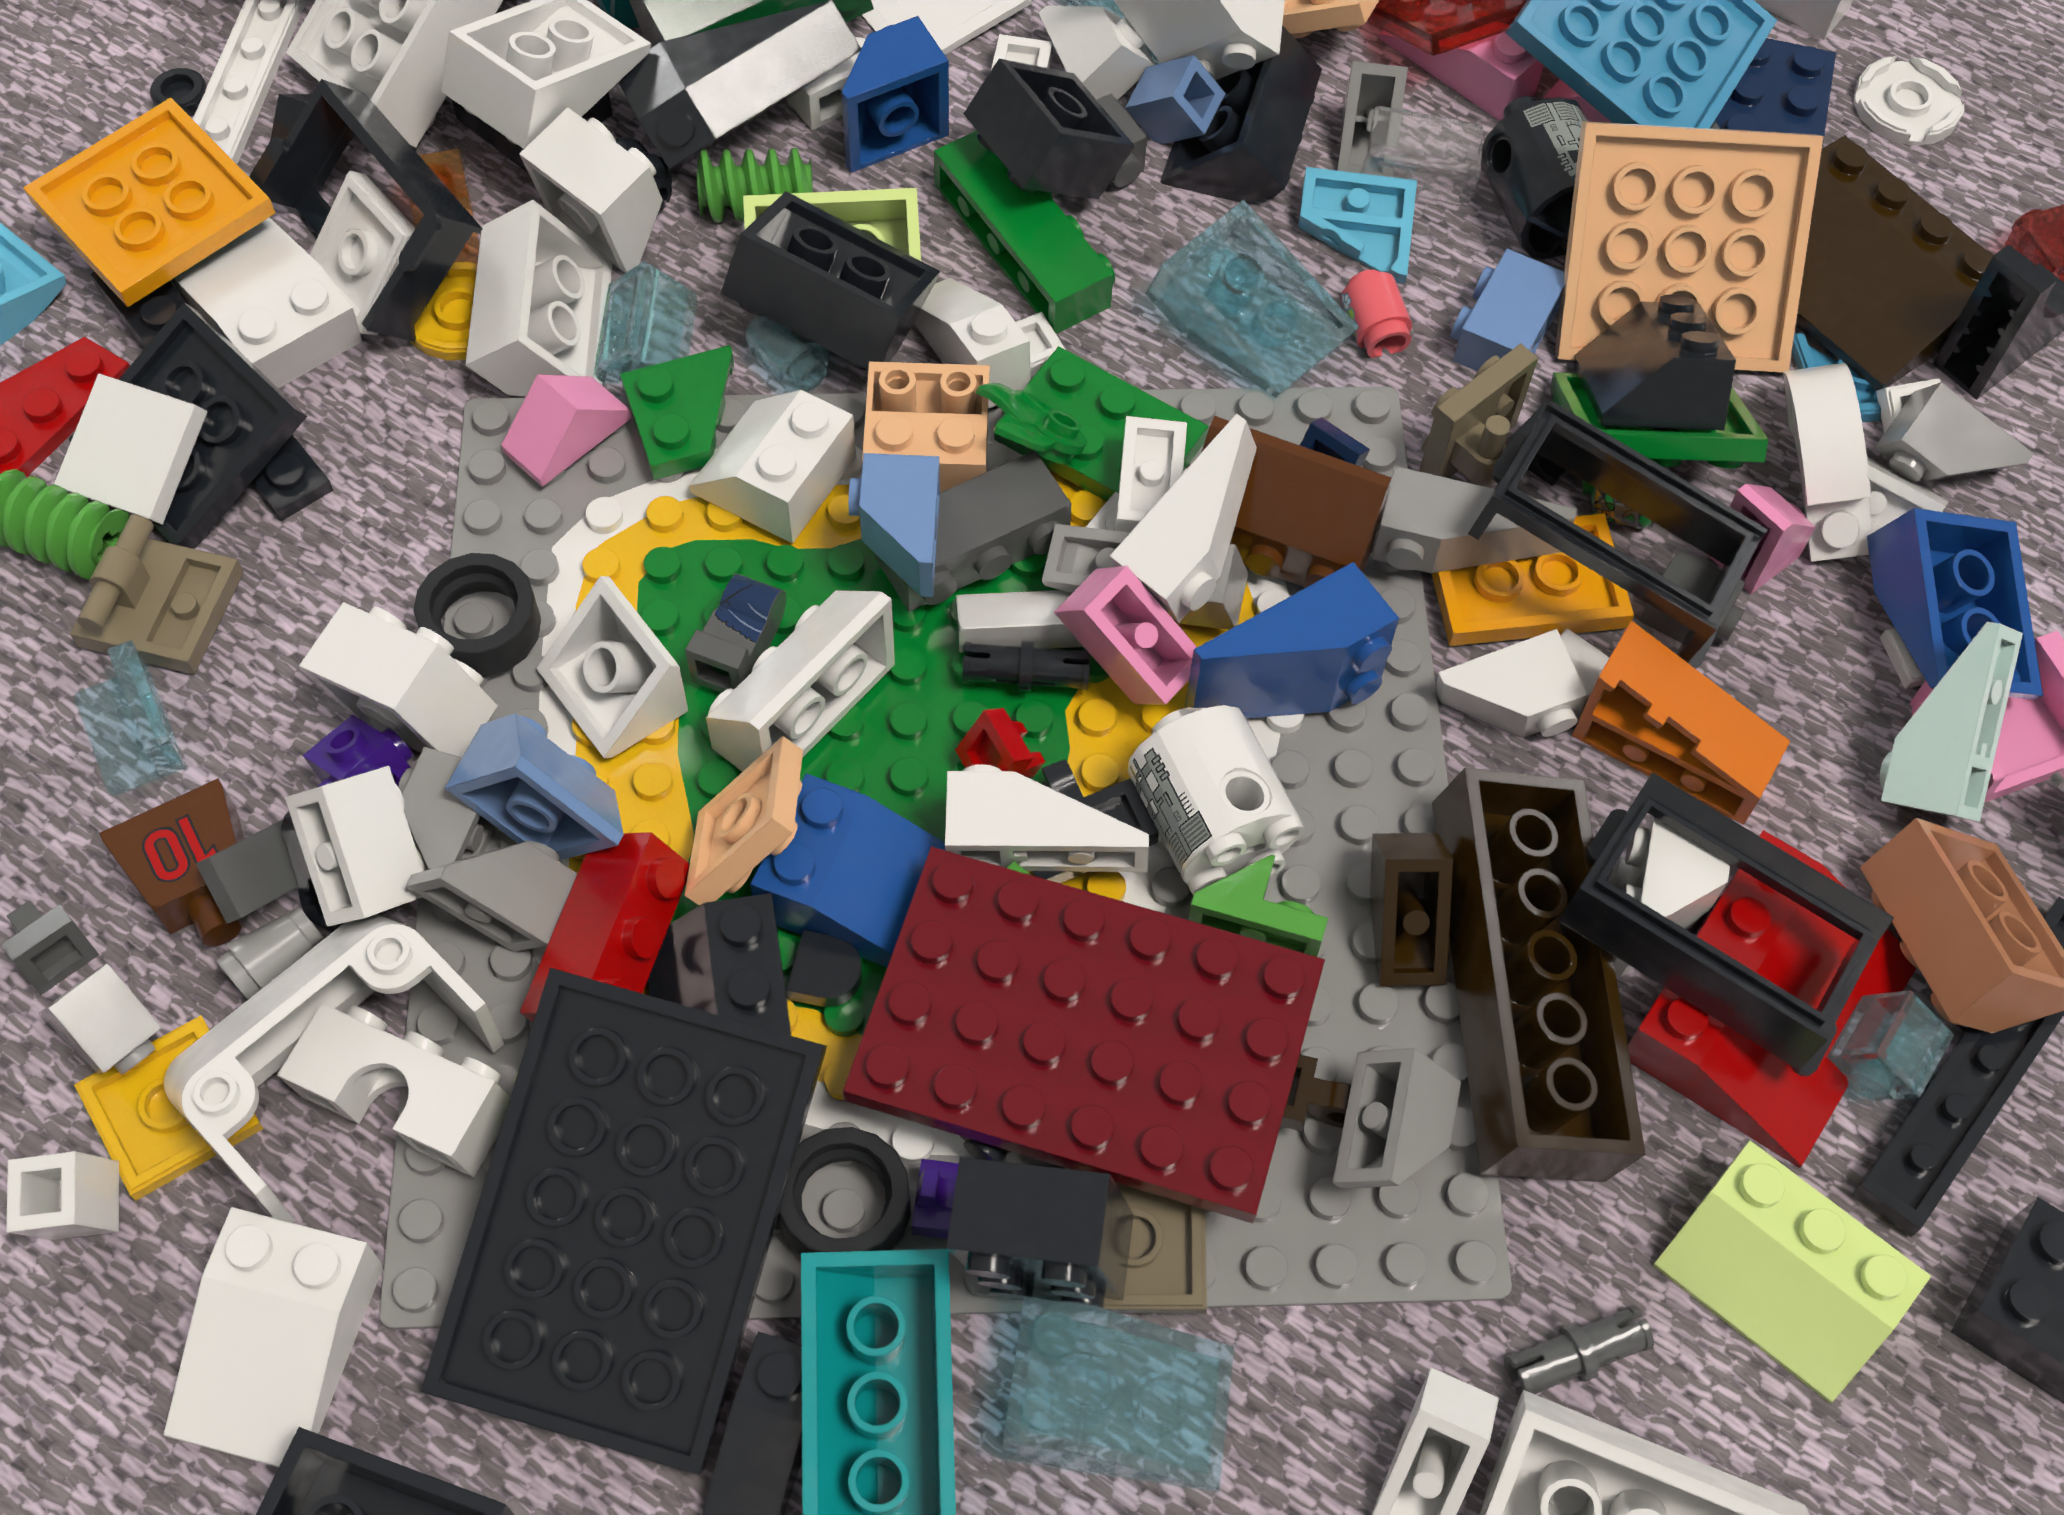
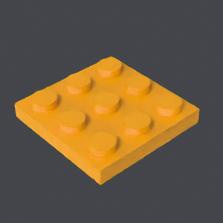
M172 98L167 99L23 187L34 207L127 307L275 214L270 198Z

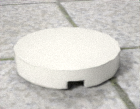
M1897 56L1884 57L1868 65L1855 86L1853 103L1860 119L1874 133L1892 142L1916 146L1934 144L1948 137L1953 132L1964 114V104L1960 100L1962 90L1959 83L1944 68L1926 59L1911 57L1909 62H1895Z

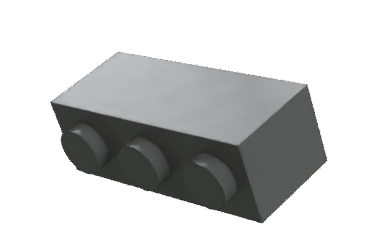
M1032 451L940 493L933 597H920L875 553L874 557L908 612L925 604L935 605L951 597L956 590L979 579H993L1005 572L1010 565L1031 555L1047 554L1055 524L1070 525L1072 504L1039 455Z

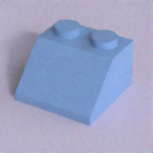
M516 713L480 725L445 787L447 791L518 844L524 841L542 843L556 851L560 856L559 860L618 846L624 835L615 790L596 776V770L590 763L580 757L569 755L548 739L546 730L540 724Z

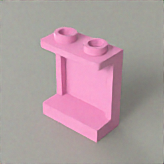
M2058 630L2037 637L2034 640L2043 696L2035 700L2008 697L1985 802L2064 774V639ZM1926 680L1910 702L1912 716L1933 691Z

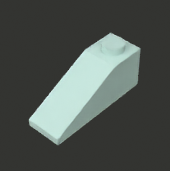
M1985 623L1896 736L1892 752L1886 755L1880 769V785L1883 788L1881 801L1980 822L2023 633L2000 623Z

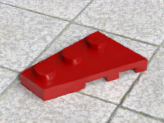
M83 337L0 382V474L6 470L16 469L23 472L27 478L76 430L98 373L119 380L130 367L129 362L92 340Z

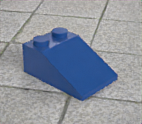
M1913 508L1867 536L1874 593L1931 689L1937 686L1985 623L1993 622L2023 633L2009 697L2035 700L2043 696L2016 522Z
M1352 562L1195 648L1185 708H1208L1226 705L1239 708L1246 718L1330 712L1348 701H1351L1352 704L1360 703L1373 695L1382 684V675L1387 658L1392 651L1391 645L1399 617L1356 564Z
M806 773L797 799L795 821L798 827L796 834L783 852L776 856L769 854L762 860L750 884L752 896L772 893L777 926L800 935L803 934V930L830 935L852 944L861 958L888 967L930 848L935 847L946 851L945 842L867 795Z

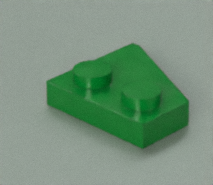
M730 345L620 374L622 387L632 412L653 480L704 467L713 456L717 444L716 429L722 422L726 404L724 394L729 374L732 375L734 370L733 353Z

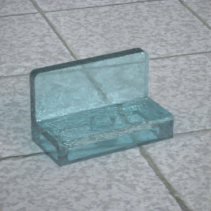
M643 261L608 285L593 377L604 384H618L621 382V373L689 356L697 295L646 261Z
M132 640L107 649L117 677L75 694V700L105 784L110 794L114 796L186 768L150 670Z

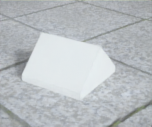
M600 576L536 669L603 758H613L688 712L680 667L611 578L609 576Z

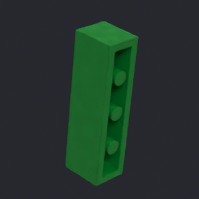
M977 130L934 150V185L1035 313L1042 312L1056 334L1111 307L1115 273L1110 261L1103 253H1096L1085 240L1077 220L1072 215L1066 216L1054 202L1052 193L1042 191L1029 193L1014 185L1007 176V167L996 154L986 149L979 142Z

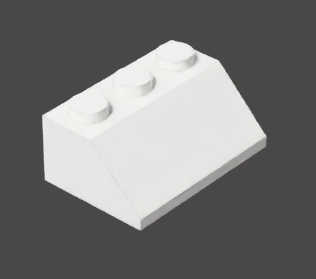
M534 200L482 225L483 230L481 231L465 365L507 395L526 397L537 374L589 376L602 385L612 262Z
M835 591L820 606L813 605L807 609L798 620L794 632L778 647L772 646L765 650L755 662L752 673L735 689L725 690L715 699L706 717L712 749L743 772L776 741L784 736L803 750V758L895 665L891 598L879 591Z

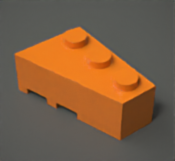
M1632 620L1600 673L1572 734V737L1648 776L1652 772L1742 825L1745 824L1760 800L1790 743L1789 739Z

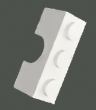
M321 1003L277 1076L302 1098L357 1124L361 1122L372 1102L380 1094L394 1087L407 1086L409 1094L406 1106L392 1129L417 1152L474 1178L500 1133L510 1100L507 1093L498 1085L502 1078L501 1074L488 1065L470 1057H465L461 1065L441 1057L444 1053L442 1047L413 1031H408L403 1039L385 1032L388 1025L379 1017L360 1007L351 1005L348 1012L343 1013Z

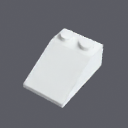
M531 0L449 31L441 92L460 104L468 113L477 116L503 134L510 142L525 149L567 107L582 117L649 54L651 43L588 0Z
M1114 0L1160 63L1195 55L1214 80L1239 70L1252 68L1259 62L1279 55L1285 0Z
M270 217L171 280L189 305L199 311L278 388L362 342L351 304L322 266Z
M231 1207L201 1278L163 1435L175 1440L279 1468L298 1427L319 1434L384 1267L368 1243Z

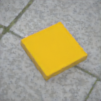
M202 1015L152 1041L151 1043L156 1049L123 1075L112 1066L105 1073H94L74 1084L111 1159L119 1161V1175L130 1196L135 1201L217 1155L170 1102L164 1089V1077L171 1062L210 1030ZM256 1113L242 1128L227 1139L232 1146L264 1129Z

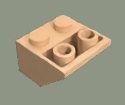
M869 361L863 454L939 456L940 493L986 473L989 399L975 394L978 386L989 383L990 365Z

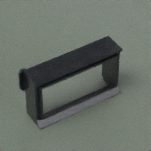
M321 79L286 140L278 137L272 138L249 177L270 198L271 202L296 209L319 236L331 210V207L319 194V191L355 134L424 214L402 249L398 266L361 324L367 331L415 342V323L472 233L480 234L483 228L366 94Z
M1550 400L1527 436L1515 434L1505 447L1491 471L1492 478L1498 485L1468 534L1479 540L1496 513L1500 514L1688 627L1689 631L1677 655L1697 669L1701 665L1718 632L1717 623L1761 538L1768 529ZM1539 453L1723 563L1724 566L1705 602L1516 489L1535 455Z
M1652 772L1627 811L1623 809L1611 811L1587 848V857L1593 863V866L1558 921L1785 1061L1796 1074L1800 1076L1812 1075L1820 1065L1837 1032L1836 1021L1878 941L1894 917ZM1647 813L1856 939L1849 947L1817 1009L1606 881V878Z

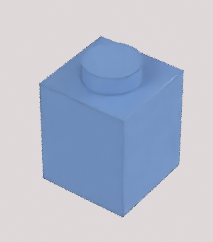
M1191 55L1146 67L1125 109L1152 141L1166 144L1205 135L1226 93L1196 56Z

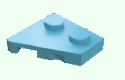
M1306 167L1298 227L1363 265L1379 272L1392 274L1397 283H1405L1408 273L1417 180Z

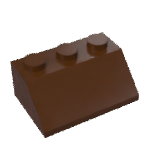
M1214 416L1202 452L1228 424V420ZM1249 428L1257 449L1230 544L1236 545L1244 565L1258 575L1277 577L1305 588L1352 562L1363 573L1374 547L1392 477Z

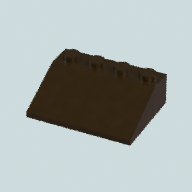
M1844 135L1821 150L1796 322L1837 358L1845 362L1858 376L1869 382V385L1876 391L1887 388L1939 353L1994 254L1984 249L1958 228L1946 215L1940 213L1914 192L1907 183L1897 178L1871 157L1864 148Z

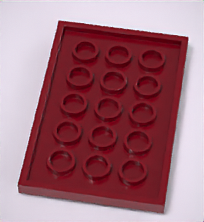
M931 847L843 1089L844 1101L1072 1170L1107 1173L1112 1176L1116 1183L1253 1224L1257 1215L1325 959Z

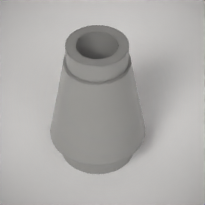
M297 907L288 915L285 914L227 943L226 945L230 950L216 959V961L243 995L250 999L314 948L313 946L321 941L323 936L304 912Z

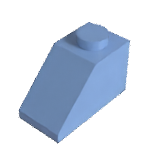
M864 453L862 478H850L849 515L860 516L862 541L920 597H933L940 504L939 456Z

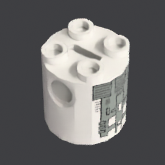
M1226 705L1208 708L1189 707L1174 711L1156 723L1152 729V735L1138 746L1129 759L1127 772L1182 880L1188 885L1193 896L1195 892L1270 855H1275L1270 877L1277 874L1286 865L1282 854L1305 832L1303 822L1246 717L1237 707Z

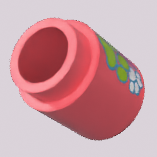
M1365 270L1354 275L1342 291L1340 299L1358 346L1360 348L1365 347L1368 356L1371 358L1382 356L1383 348L1387 349L1391 354L1402 352L1409 346L1412 340L1410 335L1412 321L1394 276L1377 270Z

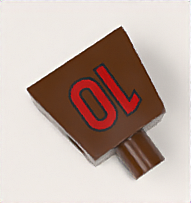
M219 778L99 833L103 843L170 935L194 924L204 945L219 946L231 941L240 933L242 927L239 920L226 923L195 864L244 839L238 812Z

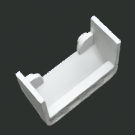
M378 914L342 924L179 1054L166 1071L164 1089L170 1102L272 1218L290 1223L295 1222L294 1218L266 1183L227 1139L252 1118L259 1102L258 1086L282 1068L321 1003L347 1013L351 1005L358 1006L375 991L384 994L401 993L409 990L423 979L493 1053L504 1045L486 1003L418 932L406 925Z

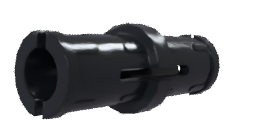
M1022 641L1021 647L973 644L971 642H965L964 644L965 656H963L962 682L1019 685L1018 691L1031 692L1032 686L1077 688L1088 691L1090 653L1087 650L1034 648V641Z

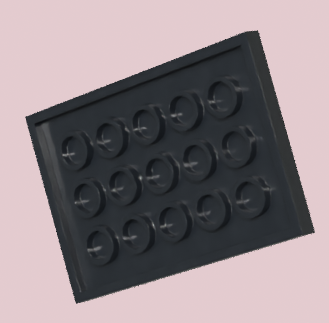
M550 968L421 1392L690 1473L702 1474L706 1468L827 1046Z

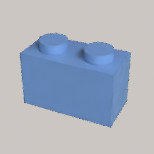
M1506 249L1495 269L1486 266L1473 293V298L1478 300L1474 308L1471 309L1464 306L1456 319L1450 338L1458 341L1453 361L1478 371L1488 359L1496 355L1502 358L1520 343L1535 354L1560 307L1561 294L1565 286L1564 271Z

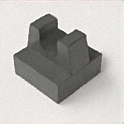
M29 900L6 915L18 933L0 945L40 995L99 956L98 952L60 904L42 916Z

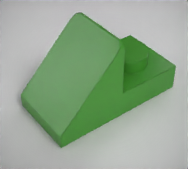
M1275 855L1267 856L1194 893L1188 920L1315 957L1318 956L1328 918L1314 914L1309 907L1297 902L1281 901L1274 903L1264 900Z

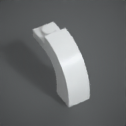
M1845 363L1783 371L1789 430L1793 434L1797 450L1805 518L1816 526L1807 542L1809 559L1811 562L1869 555L1867 536L1872 533L1869 498H1871L1870 478L1860 408L1850 369Z

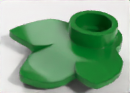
M1000 383L983 384L978 386L975 394L989 399L1006 414L997 422L993 430L995 434L1026 446L1043 458L1058 464H1068L1074 455H1079L1083 452L1087 440L1080 431V423L1071 415L1050 408L1031 394L1021 390H1013Z

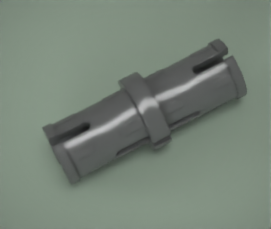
M1630 1305L1620 1312L1582 1327L1577 1323H1571L1559 1329L1558 1337L1518 1353L1506 1355L1504 1357V1367L1512 1383L1518 1380L1521 1381V1386L1516 1387L1519 1397L1523 1390L1537 1394L1576 1377L1581 1382H1586L1598 1377L1599 1368L1640 1351L1652 1349L1654 1339L1648 1321L1645 1318L1635 1323V1319L1640 1318L1642 1312L1635 1305Z

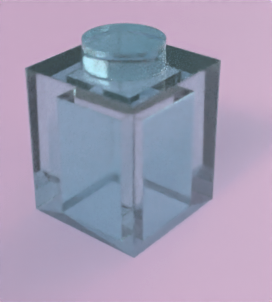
M1911 990L1865 995L1861 997L1827 1057L1847 1077L1850 1087L1863 1097L1875 1101L1920 1098L1954 1034Z

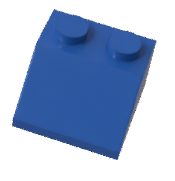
M919 16L886 26L881 30L868 34L843 87L842 105L846 166L850 173L949 135V60Z

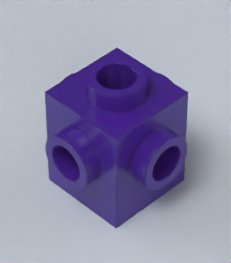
M352 714L302 756L321 780V783L316 787L386 766H390L394 782L398 786L406 769L411 768L407 762L413 758V753L403 739L392 729L386 728L383 732H380Z

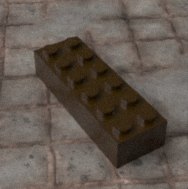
M1465 767L1432 802L1435 832L1439 834L1453 858L1449 938L1480 1174L1606 1182L1645 1156L1646 1153L1613 955L1558 921L1593 866V863L1587 857V848L1594 838L1584 780Z

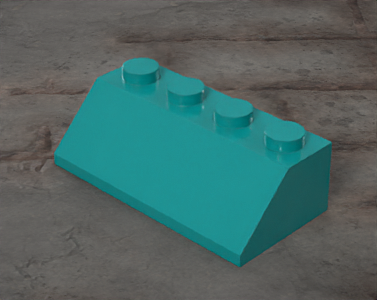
M947 1249L801 1253L803 1515H956L949 1251Z

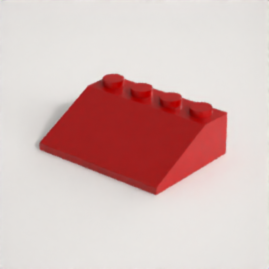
M1763 830L1761 832V838L1845 887L1823 864L1767 831ZM1741 869L1737 870L1696 935L1817 1009L1849 947L1856 940ZM1886 929L1836 1021L1837 1032L1817 1070L1810 1076L1796 1074L1785 1061L1665 987L1628 1043L1630 1062L1782 1158L1801 1168L1916 967L1902 953L1900 941Z

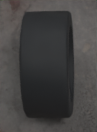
M469 553L451 558L429 572L417 590L413 611L418 628L425 627L446 639L454 647L450 656L468 665L482 677H489L510 670L528 656L538 641L541 616L529 577L510 560L495 554ZM480 591L498 592L513 600L515 606L514 615L506 626L493 635L479 639H458L446 634L442 628L441 618L449 606L463 596Z
M854 1127L825 1129L802 1140L798 1146L778 1215L780 1226L791 1248L800 1255L801 1253L892 1250L903 1238L911 1215L908 1172L897 1151L877 1134ZM853 1161L866 1165L878 1175L885 1188L886 1203L880 1219L870 1230L856 1237L833 1238L821 1234L809 1224L802 1209V1194L807 1180L817 1170L831 1163Z

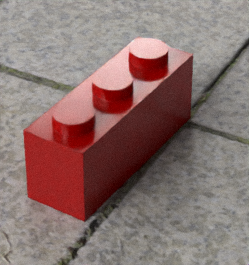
M652 832L624 833L618 846L587 853L519 1013L531 1022L534 1021L550 968L643 993L686 885L690 864Z

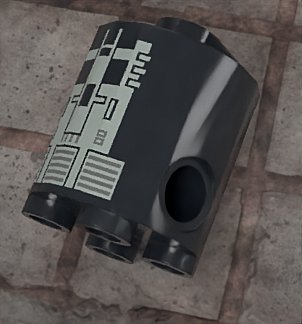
M1522 96L1513 100L1505 107L1503 111L1504 118L1486 136L1484 143L1477 151V159L1521 247L1530 257L1543 260L1566 255L1582 121H1589L1580 104L1575 100L1559 97L1535 101L1530 96Z

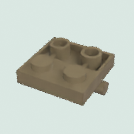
M1520 343L1502 358L1496 355L1488 359L1479 368L1474 379L1460 390L1456 387L1447 390L1438 399L1431 411L1434 419L1430 433L1422 444L1421 449L1424 455L1419 472L1450 478L1457 471H1460L1468 478L1467 483L1491 488V485L1496 483L1492 478L1491 471L1507 446L1505 442L1509 431L1517 424L1538 357Z
M130 515L115 546L107 547L89 580L93 589L70 635L80 648L195 675L244 573L238 559L149 539L154 528L153 523L143 516Z

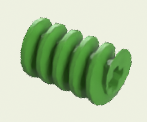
M791 148L786 165H781L775 149H768L764 164L758 165L752 149H746L741 166H736L730 151L723 150L719 165L713 166L707 150H701L697 162V186L701 218L705 206H707L714 222H723L727 207L730 206L737 222H744L743 196L783 194L785 191L789 193L813 192L811 157L809 163L804 164L798 149Z
M16 469L6 470L1 473L0 545L10 547L13 551L26 556L31 555L34 559L44 563H52L59 569L74 572L77 576L90 580L105 549L109 546H115L130 517L129 514L120 509L110 511L107 504L97 500L89 503L86 496L76 492L68 494L65 488L55 484L47 486L44 480L35 476L26 478L23 472Z

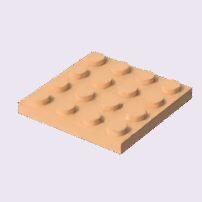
M1582 121L1564 268L1565 286L1561 294L1555 344L1556 358L1574 360L1575 354L1641 301L1659 302L1660 297L1664 295H1682L1696 301L1695 304L1701 305L1735 357V370L1789 371L1824 136Z

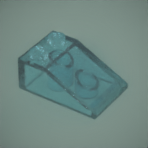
M1244 200L1166 260L1159 268L1145 293L1184 337L1275 398L1359 329L1358 325Z
M1024 1296L1003 1439L1002 1460L1219 1493L1234 1347L1099 1307Z

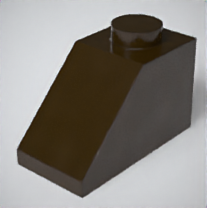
M1438 833L1372 834L1370 904L1377 977L1380 986L1447 985L1453 858Z

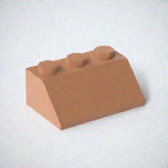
M1915 818L1860 866L1873 889L1870 896L1874 905L1894 917L1892 923L1903 940L1900 942L1902 953L1914 967L1922 972L1933 991L1930 996L1933 1006L1948 1022L1954 1025H1963L1995 1033L2064 1011V949L1997 844Z

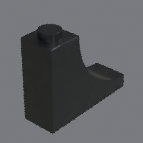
M2008 244L1992 257L1935 358L1933 365L1977 400L2064 331V282L2040 263L2037 265L2033 264Z

